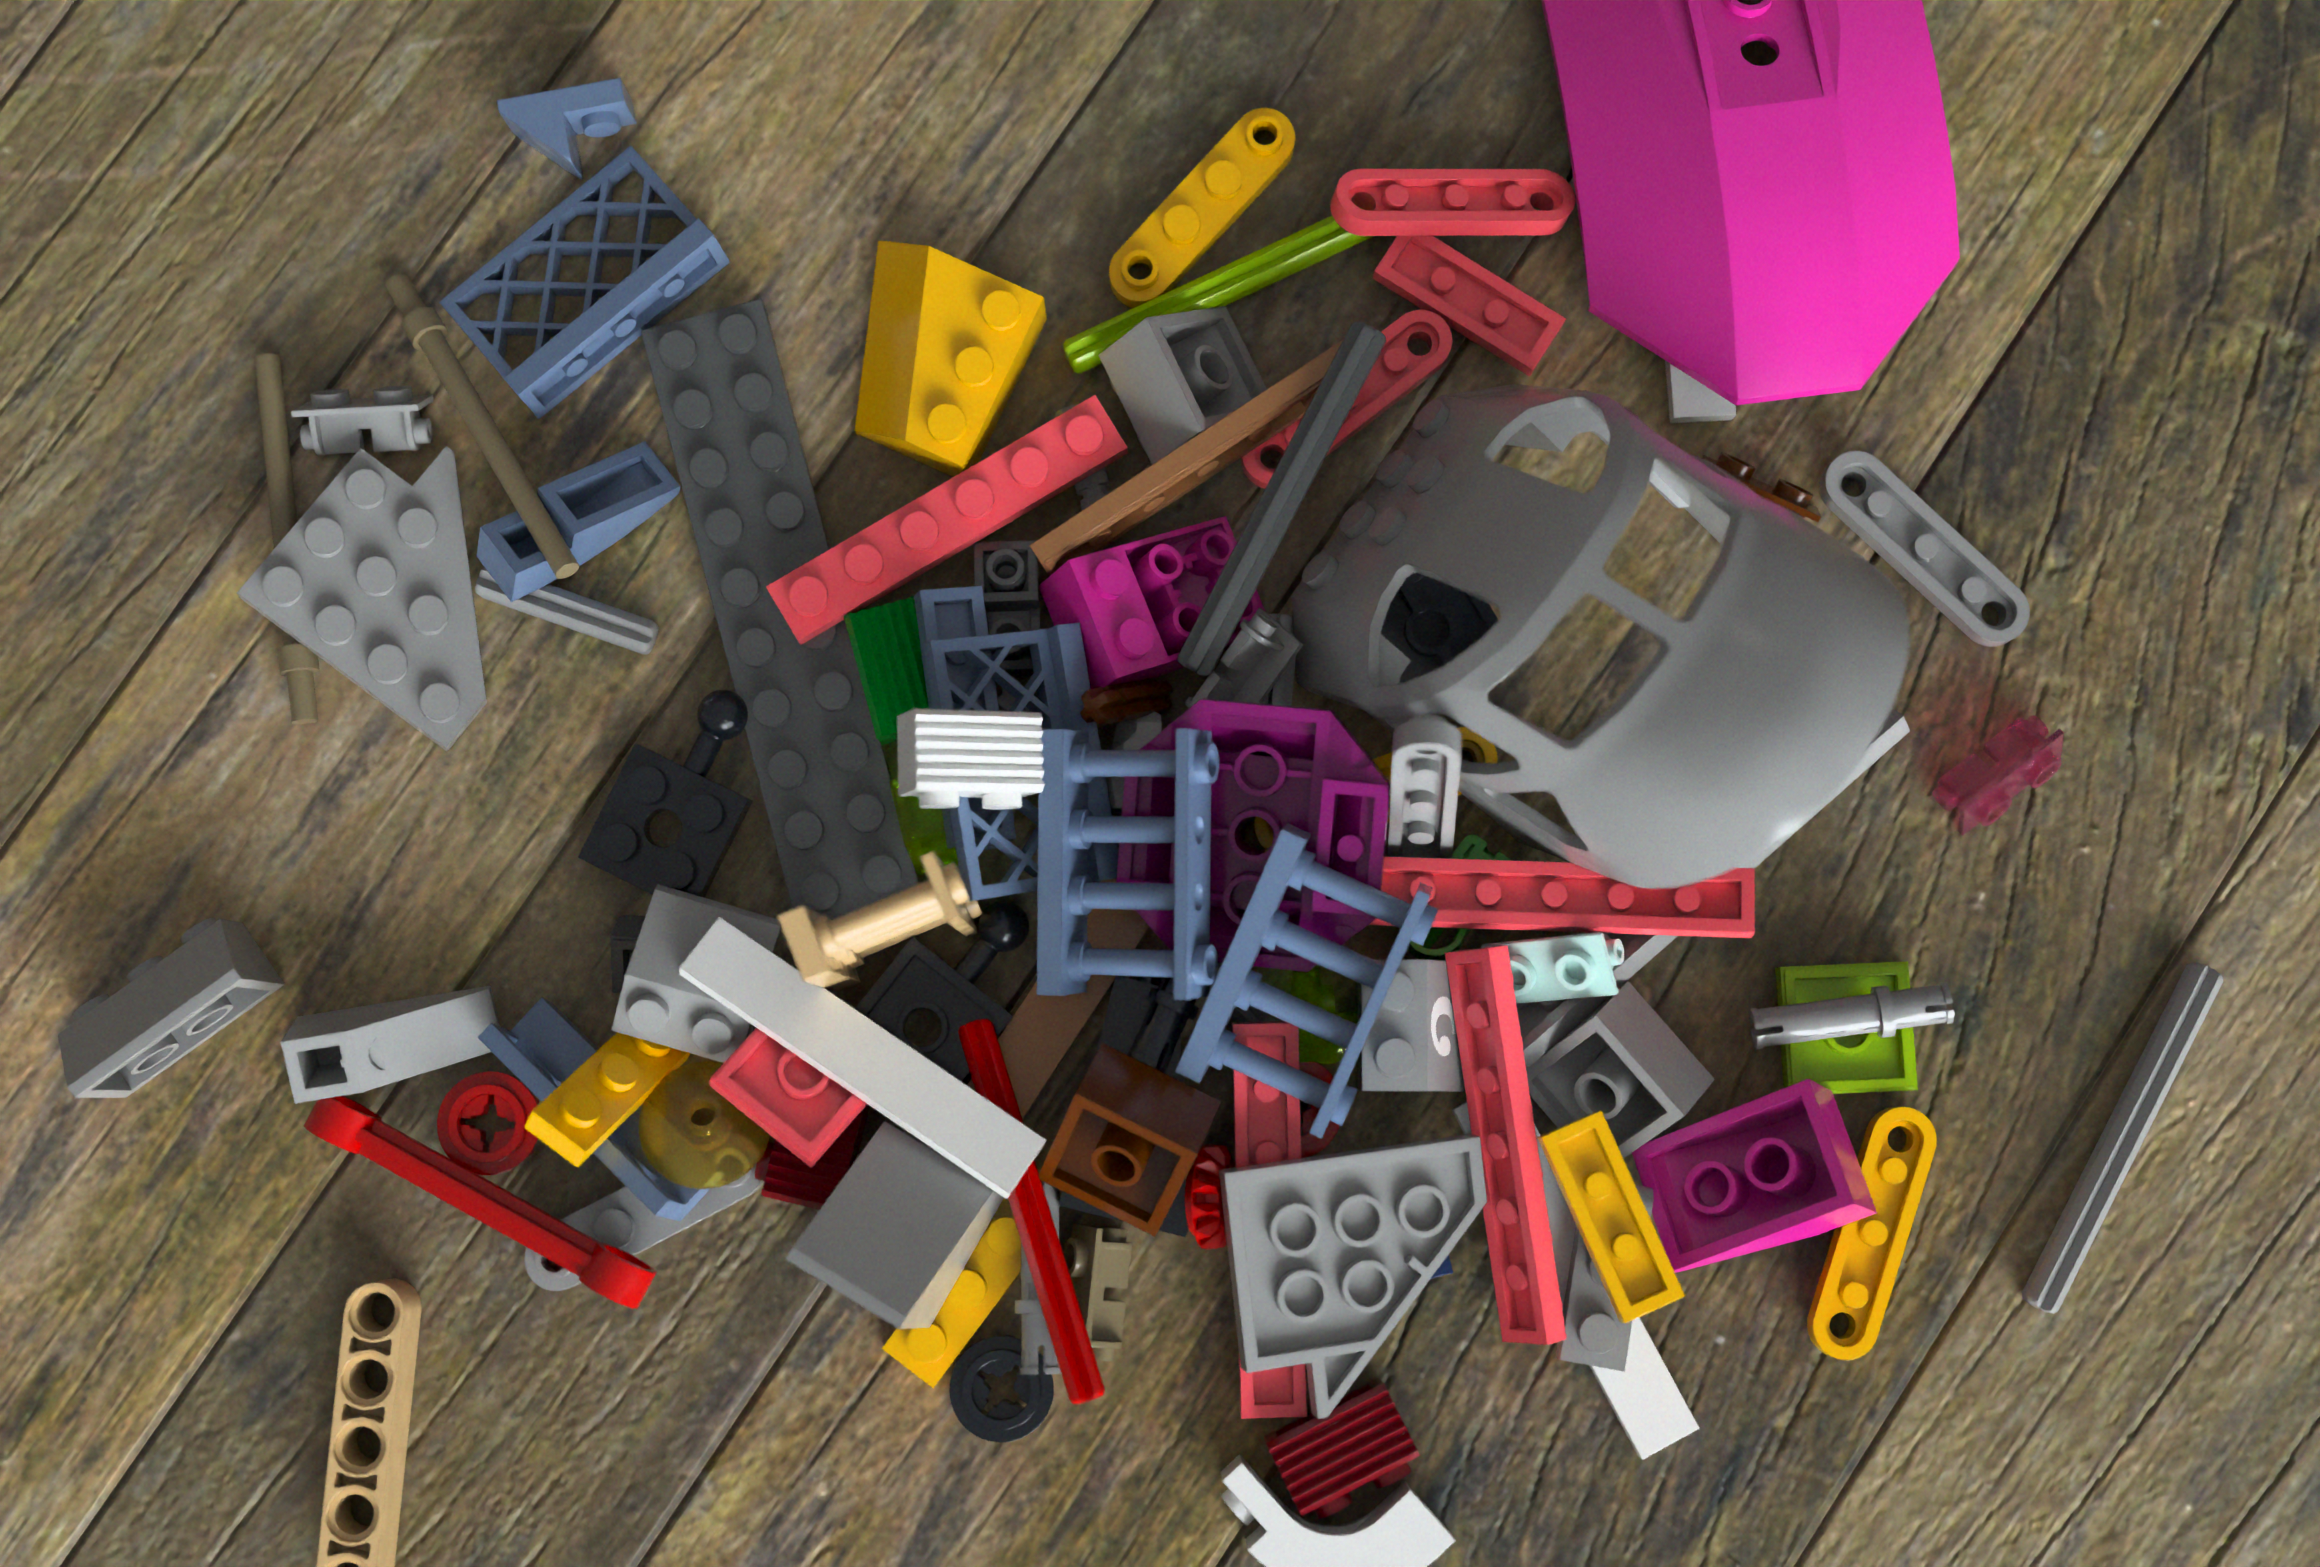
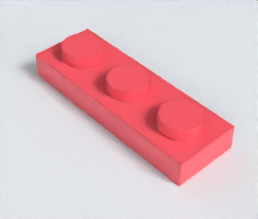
M1397 236L1374 270L1372 279L1420 309L1438 314L1446 321L1449 327L1529 377L1566 321V318L1434 236Z

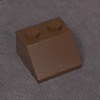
M1102 1043L1073 1097L1039 1172V1179L1156 1237L1202 1146L1221 1101Z

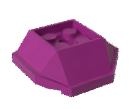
M1203 698L1140 749L1176 750V729L1189 728L1212 731L1211 743L1216 745L1219 754V773L1217 780L1211 783L1210 945H1213L1219 952L1217 956L1218 963L1224 962L1281 829L1287 823L1311 833L1305 850L1316 854L1314 861L1378 890L1382 889L1391 783L1333 710ZM1125 777L1122 816L1175 817V777ZM1252 816L1260 817L1271 825L1274 833L1271 847L1257 850L1249 847L1243 841L1241 825L1245 818ZM1119 843L1116 883L1175 884V843ZM1304 885L1300 891L1288 886L1278 909L1289 914L1288 922L1339 945H1343L1376 919L1367 913ZM1136 910L1170 950H1174V910ZM1277 945L1274 951L1262 946L1254 963L1255 967L1309 972L1318 965Z

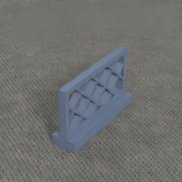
M630 146L439 301V303L500 373L514 392L540 419L642 335L641 330L654 326L728 265L730 260L714 234L699 218L696 219L635 149ZM635 170L644 180L641 203L612 202L614 186ZM655 194L663 203H654ZM577 216H596L593 242L564 241L566 225ZM610 216L639 217L635 243L606 242ZM652 217L678 218L686 227L685 230L667 244H648ZM529 255H548L545 282L516 281L519 264ZM562 255L591 256L587 283L558 282ZM604 257H633L631 274L619 284L600 283ZM482 294H500L496 321L470 320L463 309ZM514 295H542L539 322H510ZM556 296L585 297L583 313L571 323H552ZM483 334L494 335L493 345ZM508 335L536 336L534 353L513 370L504 360Z
M1080 623L1060 624L1041 630L933 640L923 644L933 709L954 710L953 701L958 705L955 710L986 711L975 701L992 678L1016 698L1008 712H1022L1027 707L1031 712L1041 713L1043 729L1088 731L1089 744L1092 745L1094 750H1101L1097 723H1086L1080 715L1084 708L1081 696L1085 691L1091 689ZM1029 646L1034 673L1025 687H1023L999 665L1011 648ZM987 650H996L991 658L987 657L983 652H981ZM962 653L982 670L966 694L949 680L945 655ZM1036 690H1037L1038 698H1036V697L1033 695ZM1094 776L1093 780L1089 783L1088 810L1092 812L1093 816H1112L1105 776ZM959 797V807L949 809L960 876L970 899L967 902L1038 891V864L1031 859L1038 848V808L1025 798H1022V807L1016 808L1037 825L1022 850H1020L996 831L1010 809H995L986 823L970 810L968 797ZM973 829H974L977 833H979V835H978V837L976 838V840H975V837H974V831H973ZM988 842H990L1010 858L1013 864L1000 883L982 885L978 857ZM1093 843L1091 848L1088 849V876L1091 877L1093 882L1117 878V843ZM1023 870L1033 877L1017 880Z

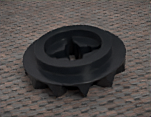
M1010 1335L981 1339L961 1355L953 1369L949 1387L952 1408L961 1424L969 1432L981 1439L1001 1443L1021 1439L1037 1429L1050 1410L1054 1396L1052 1374L1043 1373V1356L1039 1351L1038 1374H1019L1018 1371L1016 1374L1017 1379L1013 1386L1014 1390L1020 1394L1019 1399L1025 1402L1026 1405L1022 1406L1017 1401L1013 1403L1004 1398L998 1405L994 1404L989 1412L983 1409L989 1401L987 1397L992 1388L985 1382L986 1378L978 1371L981 1369L988 1375L992 1373L997 1377H1001L1007 1370L1011 1371L1015 1365L1021 1367V1339Z

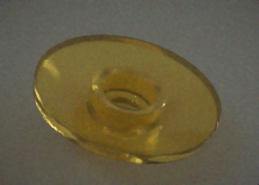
M711 1061L696 1062L673 1070L664 1076L645 1099L639 1117V1137L643 1151L654 1169L675 1184L694 1189H710L730 1184L744 1176L757 1164L768 1145L770 1134L710 1086L709 1079L723 1063ZM700 1108H709L715 1112L713 1121L704 1126L692 1123L691 1117Z

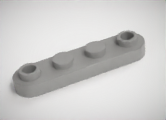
M1849 451L1836 457L1825 468L1819 483L1820 495L1825 505L1972 641L1988 647L2000 646L2013 640L2024 631L2030 616L2029 603L2024 593L1880 460L1864 451ZM1843 478H1851L1858 483L1860 488L1859 496H1849L1842 490L1841 481ZM1983 606H1991L1997 611L1999 621L1996 626L1989 625L1983 620Z
M1434 714L1416 715L1411 717L1408 722L1399 725L1393 732L1388 834L1389 857L1451 859L1461 767L1462 735L1458 728L1448 723L1441 716Z
M728 1135L700 1147L720 1168L724 1158L729 1155L736 1156L742 1163V1173L736 1180H729L722 1176L681 1221L656 1216L627 1186L561 1219V1221L599 1242L613 1245L635 1256L754 1194L764 1183V1181L755 1179V1170L761 1146L747 1136ZM526 1247L524 1256L525 1268L531 1280L539 1287L550 1291H562L582 1283L579 1280V1276L564 1268L561 1270L552 1269L547 1262V1258Z

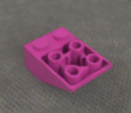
M1226 516L1069 559L1038 586L1054 626L1080 623L1091 689L1097 687L1104 688L1109 685L1132 681L1139 682L1140 680L1150 678L1156 679L1184 667L1177 661V656L1237 543ZM1255 590L1224 651L1230 647L1242 630L1240 624L1243 619L1250 621L1259 608L1265 611L1257 590Z

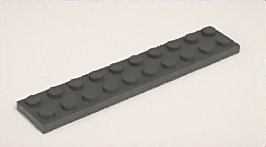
M762 298L641 330L736 694L744 700L748 709L745 731L792 910L804 905L820 915H826L828 919L833 920L918 885L920 882L884 747L876 738L845 620L800 645L766 588L767 585L830 549L767 310Z

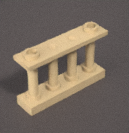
M934 852L920 857L929 877V880L833 920L828 919L826 915H820L804 905L777 917L803 981L838 992L861 982L855 968L865 964L863 957L907 940L912 936L914 937L945 923L952 925L966 938L978 934L973 919L983 914L979 900L967 902L970 899L955 863L945 865Z

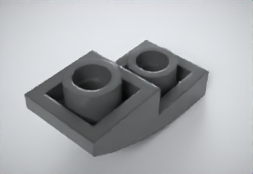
M1037 540L974 543V586H982L989 635L1041 630L1038 558L1029 546ZM1030 647L1011 648L999 667L1011 677L1032 676L1034 671ZM991 650V656L996 650Z

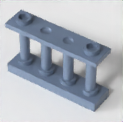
M1189 728L1176 729V750H1094L1092 745L1089 744L1088 731L1042 729L1041 740L1044 744L1042 749L1044 757L1042 780L1045 785L1043 792L1039 793L1037 995L1064 996L1087 992V981L1091 978V975L1174 977V1000L1208 997L1209 985L1214 983L1218 968L1216 949L1213 945H1210L1211 783L1217 780L1219 773V754L1216 745L1211 743L1212 731ZM1094 776L1175 777V817L1093 816L1092 812L1088 810L1089 783L1093 780ZM1093 843H1175V884L1093 882L1091 877L1088 876V849L1091 848ZM1092 909L1174 910V950L1092 948L1091 944L1087 942V915L1091 913Z
M1287 823L1281 829L1175 1072L1200 1083L1209 1066L1221 1071L1223 1065L1311 1104L1319 1108V1111L1313 1122L1310 1134L1322 1139L1329 1121L1342 1126L1358 1090L1346 1084L1410 940L1419 945L1424 944L1439 909L1427 904L1433 888L1426 884L1420 883L1410 904L1314 861L1316 854L1305 850L1311 833ZM1304 885L1400 928L1385 963L1377 962L1288 922L1289 914L1278 910L1288 886L1300 891ZM1277 945L1372 988L1373 990L1358 1024L1262 982L1263 975L1252 970L1261 947L1263 946L1274 951ZM1235 1006L1245 1011L1248 1010L1249 1006L1255 1007L1345 1048V1053L1331 1084L1234 1041L1237 1034L1226 1030Z

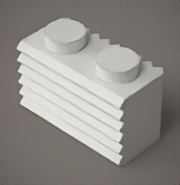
M912 709L898 715V796H919V807L930 809L959 807V797H982L983 809L1021 808L1022 798L1043 792L1045 785L1042 780L1044 774L1042 749L1044 744L1041 740L1043 734L1041 727L1043 717L1041 713Z

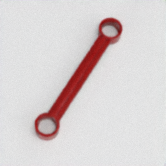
M338 1096L320 1099L315 1103L303 1125L312 1134L341 1149L368 1158L579 1276L580 1282L603 1297L629 1308L637 1309L657 1273L648 1263L620 1248L593 1239L381 1121L382 1117L348 1097Z

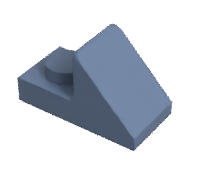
M621 78L497 100L499 113L515 136L580 180L584 178L576 135L585 134L589 137H607L618 133L622 126L637 124L633 100Z

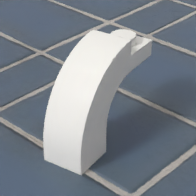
M1240 1454L1221 1471L1222 1482L1228 1487L1221 1494L1224 1502L1245 1525L1250 1524L1254 1519L1261 1524L1245 1540L1247 1550L1265 1567H1427L1456 1541L1446 1526L1405 1481L1375 1509L1362 1518L1345 1524L1326 1525L1306 1520L1290 1510Z

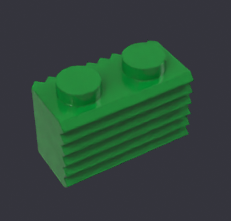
M914 596L897 600L893 603H886L882 606H875L868 610H860L857 613H849L844 616L876 738L882 745L897 741L898 715L912 709H929Z

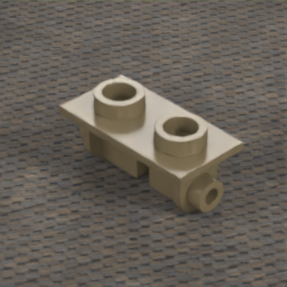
M1073 1223L1072 1236L1067 1239L1063 1248L1065 1261L1095 1358L1100 1361H1114L1115 1349L1122 1348L1126 1302L1104 1299L1105 1287L1127 1289L1133 1243L1126 1242L1128 1229L1102 1227L1101 1229Z

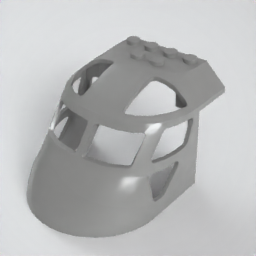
M1511 384L1440 395L1436 400L1426 404L1416 415L1413 421L1414 430L1400 449L1391 453L1380 464L1376 472L1377 480L1362 501L1355 503L1345 512L1339 523L1340 531L1324 552L1316 555L1307 564L1302 574L1303 582L1292 595L1294 637L1303 644L1296 655V679L1300 686L1308 692L1366 711L1392 734L1399 725L1408 722L1411 717L1416 715L1445 714L1517 759L1497 764L1473 763L1461 759L1459 792L1519 843L1619 882L1641 888H1673L1718 876L1763 853L1808 819L1846 780L1880 732L1900 689L1909 650V621L1901 594L1892 581L1864 557L1795 512L1760 497L1747 485L1714 463L1687 454L1651 430L1633 411L1611 398L1585 390ZM1584 432L1595 433L1608 445L1604 469L1594 489L1584 494L1493 461L1495 455L1504 445L1563 452L1573 437ZM1648 483L1675 508H1685L1722 545L1715 564L1685 615L1679 619H1674L1609 578L1603 571V567L1613 547L1635 514ZM1413 573L1426 575L1469 593L1501 610L1500 619L1478 642L1445 666L1408 682L1398 684L1402 673L1411 660L1380 633L1390 603L1408 576ZM1587 593L1598 598L1655 636L1660 646L1658 653L1614 705L1577 737L1566 741L1490 703L1487 700V693L1491 688L1509 676L1544 641L1567 611ZM1548 791L1552 793L1570 825L1579 836L1566 831L1509 793Z

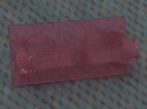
M2032 715L2026 720L2017 718L1983 745V751L1997 763L1996 765L1989 768L1973 752L1938 779L1939 787L1932 792L1933 796L1946 811H1950L1955 806L1959 809L1958 832L1962 836L1979 823L1985 827L1998 820L2012 803L2011 798L2028 785L2032 788H2038L2054 776L2062 764L2061 754L2064 732L2060 728L2048 738H2045L2049 735V731L2038 717Z

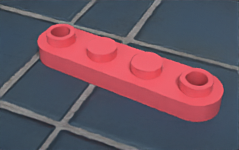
M1354 169L1345 173L1339 179L1330 201V210L1339 226L1359 236L1551 235L1560 231L1572 213L1576 199L1573 188L1566 179L1553 171L1545 169Z
M1413 310L1405 313L1381 331L1386 336V343L1326 456L1443 367L1451 351L1452 334L1448 324L1441 316L1428 310ZM1412 339H1422L1427 342L1430 351L1422 356L1414 355L1408 349L1407 343ZM1301 419L1241 457L1242 469L1246 477L1253 484L1263 489L1266 488L1276 468L1272 469L1264 466L1260 459L1261 455L1268 450H1275L1283 456Z

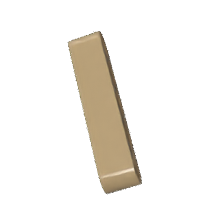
M393 1278L365 1284L351 1294L344 1309L316 1567H345L347 1562L357 1564L359 1567H395L421 1319V1299L416 1289L404 1280ZM378 1293L387 1295L395 1306L394 1320L389 1327L381 1326L372 1315L371 1306ZM371 1359L380 1362L388 1373V1383L382 1394L374 1392L365 1381L364 1372ZM363 1426L371 1428L380 1438L381 1450L376 1460L367 1458L358 1447L357 1438ZM355 1494L367 1498L373 1507L374 1517L370 1526L359 1524L351 1514L350 1504Z

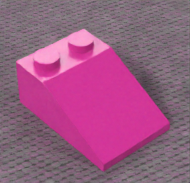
M1810 1079L1649 1141L1632 1152L1642 1185L1653 1189L1652 1215L1663 1248L1675 1273L1816 1236L1877 1213L1833 1092Z

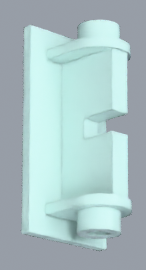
M1595 932L1481 945V948L1508 945L1516 1004L1617 995L1618 993L1613 967L1623 963L1624 947L1620 939H1611L1606 933Z

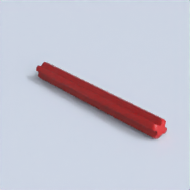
M978 1019L961 1026L958 1034L975 1091L1024 1124L992 1022L989 1019ZM1034 1159L1008 1199L1068 1398L1073 1404H1082L1101 1397L1104 1394L1105 1388Z

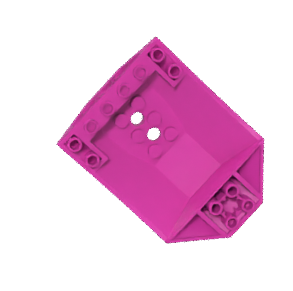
M1541 0L1555 66L1573 173L1590 304L1588 311L1734 405L1861 390L1960 259L1956 188L1937 68L1922 0H1763L1754 5L1743 4L1738 0ZM1762 41L1775 50L1777 59L1769 65L1757 66L1749 63L1743 57L1741 48L1749 42Z

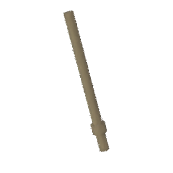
M401 273L392 276L386 282V288L404 317L402 328L415 349L424 351L556 578L564 579L570 577L579 569V564L445 338L447 337L448 330L433 307L425 305L407 274Z
M264 353L256 355L254 362L273 546L275 548L297 523L281 360L277 354ZM282 630L284 646L279 647L277 650L280 675L287 676L291 721L293 724L317 722L318 714L313 674L320 671L318 656Z

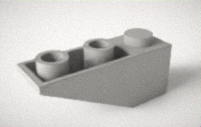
M485 986L298 1016L281 1040L294 1102L301 1103L362 1093L490 1053L491 1051L477 1037L490 1023L499 1026L492 987Z

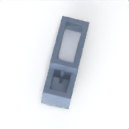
M644 441L539 487L537 495L579 566H581L649 519L679 494L681 486ZM517 511L480 527L476 556L511 602L558 579Z

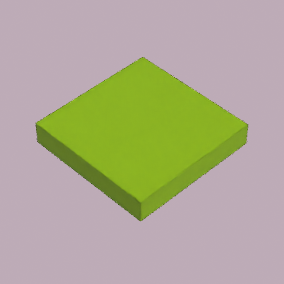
M1908 961L1775 968L1778 1006L1870 994L1871 987L1884 985L1889 988V991L1910 989ZM1913 1027L1896 1029L1895 1036L1880 1038L1877 1032L1781 1045L1783 1088L1810 1079L1831 1090L1833 1094L1918 1090Z

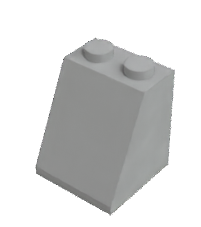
M884 1121L794 1244L786 1260L898 1329L930 1328L1004 1197L899 1125Z

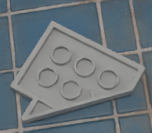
M446 446L414 485L411 486L360 448L239 589L237 594L240 599L448 752L487 704L455 454L453 450Z
M1474 1134L1219 1170L1241 1368L1246 1373L1306 1364L1311 1413L1317 1419L1327 1418L1487 1203L1480 1137Z

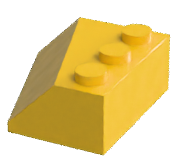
M878 240L855 433L951 477L977 464L1047 320L1044 297L931 246Z

